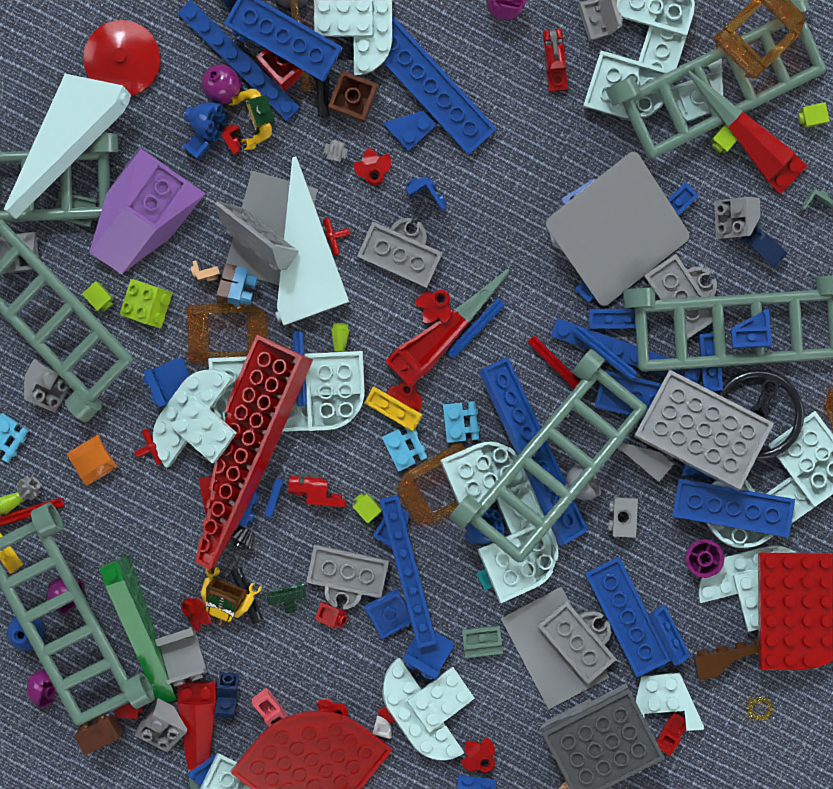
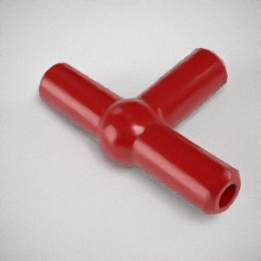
M328 217L323 219V224L326 230V239L329 241L333 256L340 254L336 239L349 236L350 230L345 228L334 232L331 220Z
M149 429L142 430L147 446L134 452L135 456L139 458L151 452L156 465L162 464V460L158 457L157 446L153 442Z

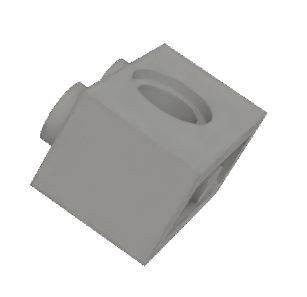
M613 497V501L609 502V512L612 513V520L608 521V532H611L612 536L636 538L637 498ZM620 512L627 513L626 521H618V514Z

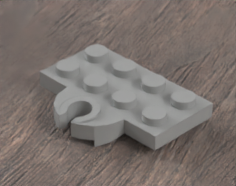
M412 218L399 219L393 224L391 229L372 221L357 257L427 288L442 256V252L425 245L427 236L423 225L418 222L416 224L417 231L414 234H409L406 231V226L411 223Z
M677 254L644 275L651 288L655 289V294L659 300L714 297L717 291L716 278L711 280L708 286H703L700 283L701 276L709 275L711 271L703 267H693L687 270ZM712 308L685 310L687 339L712 323ZM667 311L674 321L673 311Z
M314 544L306 582L325 586L326 599L333 607L338 605L336 597L339 594H344L347 597V602L343 605V610L349 609L360 601L362 594L377 598L382 597L389 560Z
M566 600L537 626L583 680L589 684L617 660L605 646L611 635L610 623L607 620L602 628H595L593 625L594 621L604 616L602 613L590 610L578 614Z

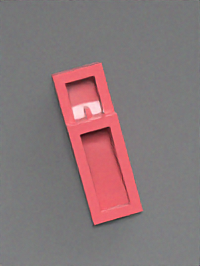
M267 688L251 699L253 706L264 718L268 727L288 716Z

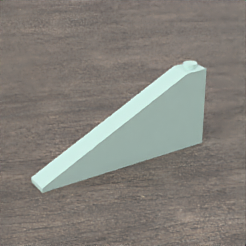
M69 74L64 75L5 205L4 210L10 216L17 219L125 111L131 94L124 86Z
M295 156L292 158L284 240L299 252L287 270L281 269L278 312L275 313L278 322H283L284 326L349 303L301 167Z

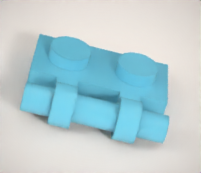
M475 401L468 402V410H463L462 403L443 405L447 443L466 441L465 433H471L472 440L479 439L480 426H478L477 414L479 413L478 408L476 409ZM469 415L470 427H465L464 416Z
M1 413L0 452L2 450L5 452L2 460L8 463L17 454L16 450L20 444L26 440L25 436L29 430L22 427L20 432L16 431L15 429L19 423L6 414ZM13 436L15 439L9 447L6 443Z
M405 427L407 433L404 435L397 429L382 437L398 472L415 464L413 456L418 454L420 460L427 458L424 451L426 448L424 444L421 445L416 429L411 431ZM411 439L415 449L410 451L405 440Z

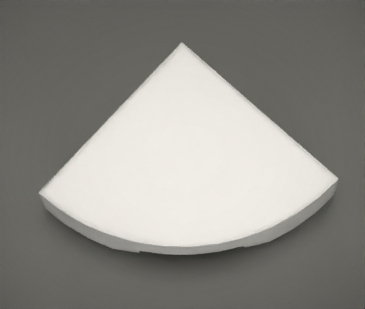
M377 715L373 734L391 739V725L386 719Z

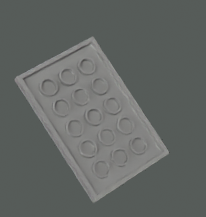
M669 370L634 437L740 491L774 423Z

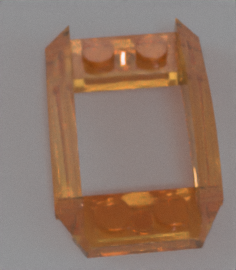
M752 0L713 37L716 49L720 47L746 73L744 77L755 79L802 34V27L806 16L790 0ZM762 5L790 31L763 58L736 33Z
M231 303L188 305L185 311L188 321V352L185 353L190 362H208V358L245 357L250 351L256 334L268 339L267 312L258 308L253 303L251 305L240 304L239 307ZM247 313L248 351L209 352L208 314Z
M460 442L404 473L396 491L415 523H434L452 513L458 506L455 499L432 512L415 484L414 479L439 466L441 459L466 449Z

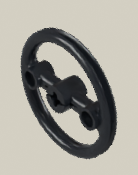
M766 370L742 372L727 381L723 386V390L718 393V395L726 398L727 394L737 384L749 379H763L762 392L757 404L752 406L749 411L757 412L761 408L763 400H765L761 409V415L765 419L769 415L767 408L772 396L779 387L785 389L792 399L795 408V422L792 431L780 445L772 449L760 451L756 458L757 460L775 457L791 447L798 438L804 421V408L797 390L784 377ZM766 384H772L775 391L773 393L766 392L764 388Z

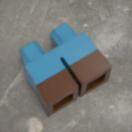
M226 263L217 291L216 303L224 304L226 302L234 304L236 307H239L240 304L251 305L253 293L244 291L245 287L255 289L257 276L248 274V269Z

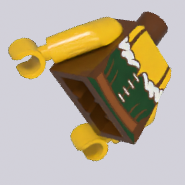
M218 567L215 568L213 574L211 570L206 568L205 572L208 577L204 580L201 597L206 605V611L210 615L215 616V624L222 626L225 625L226 621L231 622L234 617L239 618L247 612L255 599L254 595L261 592L262 586L258 588V591H254L253 585L255 582L249 586L250 592L247 594V590L215 578L220 573Z

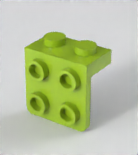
M132 279L129 283L120 315L161 328L173 292Z

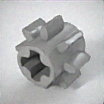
M331 140L330 144L326 143L324 148V154H327L326 159L339 163L341 158L346 159L348 149L344 148L345 143Z
M27 475L17 483L19 486L17 492L23 499L29 498L32 501L41 493L39 490L41 484L34 477L29 478Z

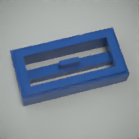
M275 479L264 513L265 516L272 517L284 483L283 479Z

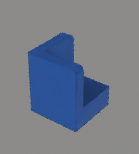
M197 133L187 145L185 143L182 145L199 161L212 147Z

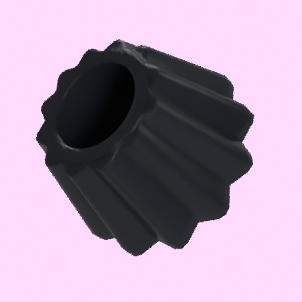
M240 526L234 531L230 539L234 542L233 545L235 547L251 551L255 534Z

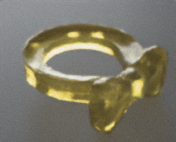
M749 697L747 717L752 718L753 716L758 720H765L771 716L773 712L771 701L765 697H757L755 699ZM760 701L766 702L769 707L768 712L763 716H759L752 711L753 705Z

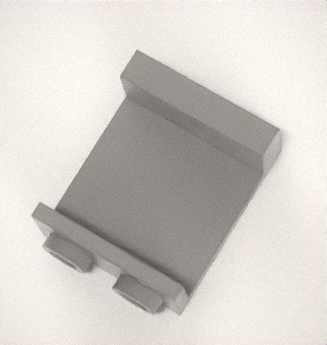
M194 628L155 639L156 646L161 649L169 680H166L167 684H173L174 687L185 684L184 680L186 679L198 680L203 678V674L208 673Z

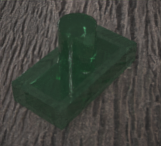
M305 583L267 592L268 605L283 603L285 613L295 612L294 600L306 597Z

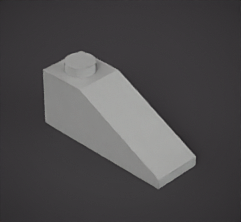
M621 443L618 446L624 454L658 482L674 465L671 462L672 457L664 452L660 453L626 443Z

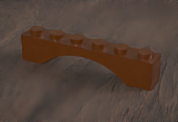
M759 638L754 639L753 643L748 644L745 641L737 642L735 646L728 648L727 645L717 646L716 650L708 651V649L698 650L697 654H692L697 678L702 680L718 677L734 661L744 656L759 653Z

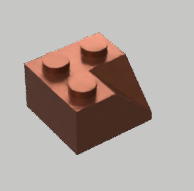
M341 70L328 105L329 110L366 123L378 90V84Z
M112 714L107 717L103 715L96 718L95 721H90L78 727V732L74 737L84 756L119 739L125 732V729Z

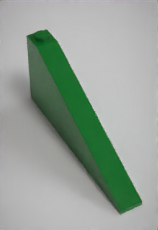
M127 555L112 560L99 567L107 592L145 676L152 686L155 698H159L166 703L175 701L178 698L173 684H167L166 680H169L164 659L160 647L156 646L155 639L158 638L131 557Z

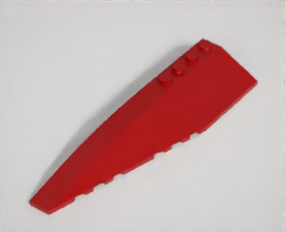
M257 334L225 408V412H227L225 423L236 431L237 434L214 464L209 489L211 494L206 504V508H208L206 519H203L202 524L204 530L202 537L199 539L195 560L196 563L209 570H212L262 478L313 359Z

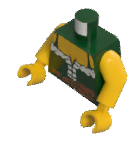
M249 89L239 92L238 95L235 94L232 97V103L229 104V106L243 101L242 103L253 133V138L242 139L241 143H247V147L244 150H253L256 148V144L268 139L272 134L275 122L267 95L261 96L258 90Z

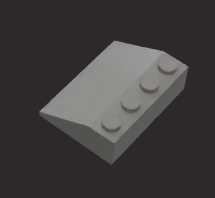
M220 201L215 203L221 223L227 228L226 232L235 238L236 236L240 238L242 245L254 249V254L259 258L267 259L269 261L268 265L273 269L287 270L299 252L297 249L244 208Z

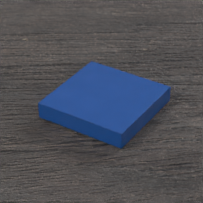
M398 588L364 606L381 639L412 624L407 604Z

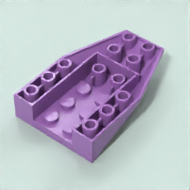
M139 147L106 193L89 253L120 274H123L169 240L205 193Z

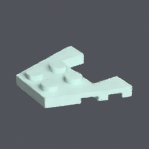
M722 59L708 65L710 73L706 74L711 87L723 96ZM693 80L675 86L671 85L670 89L686 122L711 114L699 88Z
M680 672L641 675L636 703L644 719V714L685 711L686 730H704V725Z

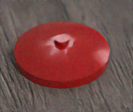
M116 20L100 26L92 33L84 49L83 63L89 79L122 85L133 97L141 94L153 84L160 70L161 55L156 40L147 29L132 21Z

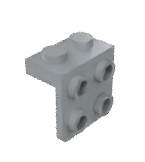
M587 0L578 4L589 41L610 36L622 27L623 18L621 13L618 12L617 0Z

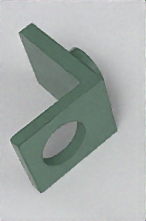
M814 189L810 192L799 210H805L813 197L830 208L833 207V200L830 199L831 195L827 192Z

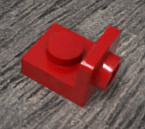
M231 124L223 129L224 133L221 135L234 156H237L241 153L239 150L241 144L236 136L233 138L231 136L239 132L240 128L238 125L234 126Z
M321 602L314 620L332 628H342L347 621L348 610L339 609L326 602Z

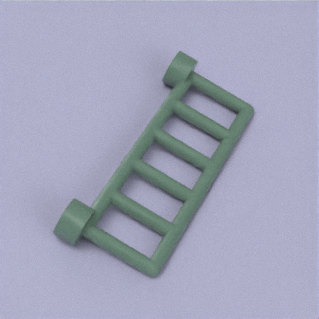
M783 0L775 4L780 17L639 87L634 76H631L606 88L605 91L612 106L622 102L646 156L649 159H654L724 124V121L701 92L712 117L688 128L669 87L670 84L688 76L687 71H691L711 87L703 68L727 57L746 99L735 106L744 113L825 73L826 65L802 12L811 8L808 0ZM794 23L813 66L790 77L771 34ZM760 40L779 83L756 94L737 51ZM659 91L678 134L654 145L635 102Z
M102 133L75 160H98L100 207L73 208L70 165L60 175L61 208L35 209L33 202L17 219L10 216L6 211H0V218L4 222L99 218L106 193L110 189L109 155L119 154L118 135ZM30 151L0 152V164L21 163L22 170Z
M0 218V235L12 246L0 259V276L19 256L38 273V276L10 306L0 297V314L74 390L66 399V406L76 418L88 422L101 409L98 397L133 362V357ZM48 284L65 304L36 334L18 314ZM74 311L92 332L62 362L44 342ZM101 340L119 360L89 390L71 370Z
M833 275L816 277V290L655 300L654 288L623 290L624 307L634 308L638 368L642 372L833 359ZM827 301L830 348L803 350L800 302ZM789 303L790 351L765 352V347L753 348V353L726 355L724 307L750 306L751 317H754L762 312V305ZM712 308L715 355L688 357L685 310ZM673 311L676 358L649 360L646 313Z
M591 348L572 371L581 379L580 383L483 498L478 502L468 494L455 508L449 519L462 530L469 523L472 524L516 562H523L648 411V407L601 369L606 360ZM596 380L633 409L632 413L617 430L580 400ZM572 409L609 438L593 459L556 430ZM548 438L585 468L569 488L565 487L531 459ZM523 467L560 497L544 518L506 488ZM498 497L536 527L519 548L482 518Z
M48 502L32 510V522L0 538V551L37 532L49 557L10 577L7 576L0 563V588L73 723L76 726H82L129 702L135 709H138L154 701V691L143 673L128 678L52 535L62 531L64 528L57 509ZM55 567L68 591L26 611L14 587ZM74 601L86 625L45 645L33 621ZM92 635L104 659L63 679L51 655ZM110 669L123 693L81 712L69 689Z

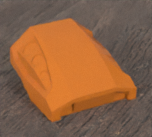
M99 434L67 453L72 465L86 486L118 467L106 450V446H104Z

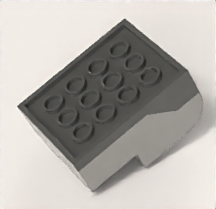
M626 684L593 701L588 699L551 718L540 727L542 735L555 758L553 762L556 768L559 767L570 789H606L665 759Z

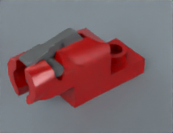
M555 29V31L545 30L542 33L549 92L568 90L562 29Z
M317 472L299 473L289 476L288 494L301 497L307 496L306 504L346 506V498H342V494H331V497H327L328 481L320 478Z

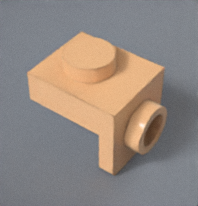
M197 260L193 261L194 266H191L193 277H197L199 281L207 279V282L218 279L219 275H222L219 266L201 271Z

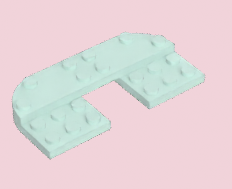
M617 0V9L621 13L622 18L649 26L639 61L605 51L600 52L583 107L619 117L621 120L630 121L622 102L612 106L605 89L631 76H634L639 87L676 69L692 22L695 7L694 0ZM656 91L636 101L635 104L642 119H645L657 112L664 102L659 91Z
M363 351L305 354V356L313 359L306 375L307 406H297L295 401L283 431L331 430L346 425L357 415L364 401ZM247 356L208 358L209 370H220L234 378L213 407L215 414L224 422L227 413L225 412L226 404Z
M816 411L804 418L801 432L791 447L776 456L790 477L766 493L795 499L791 524L833 494V434ZM793 427L770 442L768 447L772 449L780 445L789 436ZM718 480L712 483L713 485L729 487ZM745 480L741 490L755 492L748 481ZM706 523L717 539L735 548H753L775 536Z
M484 442L441 459V465L458 505L468 494L479 502L515 460L517 454L512 448L497 442ZM522 468L506 488L544 518L545 516L535 492ZM498 497L496 503L510 534L506 538L519 548L536 527ZM551 528L523 562H516L494 543L477 549L499 603H503L543 584L553 573L552 570L558 560V544Z

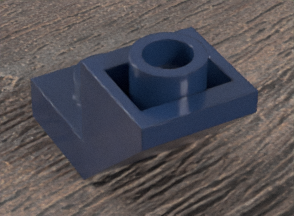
M755 226L750 236L741 238L744 243L754 249L762 259L774 268L788 254L757 226Z
M220 672L215 717L234 719L239 674Z

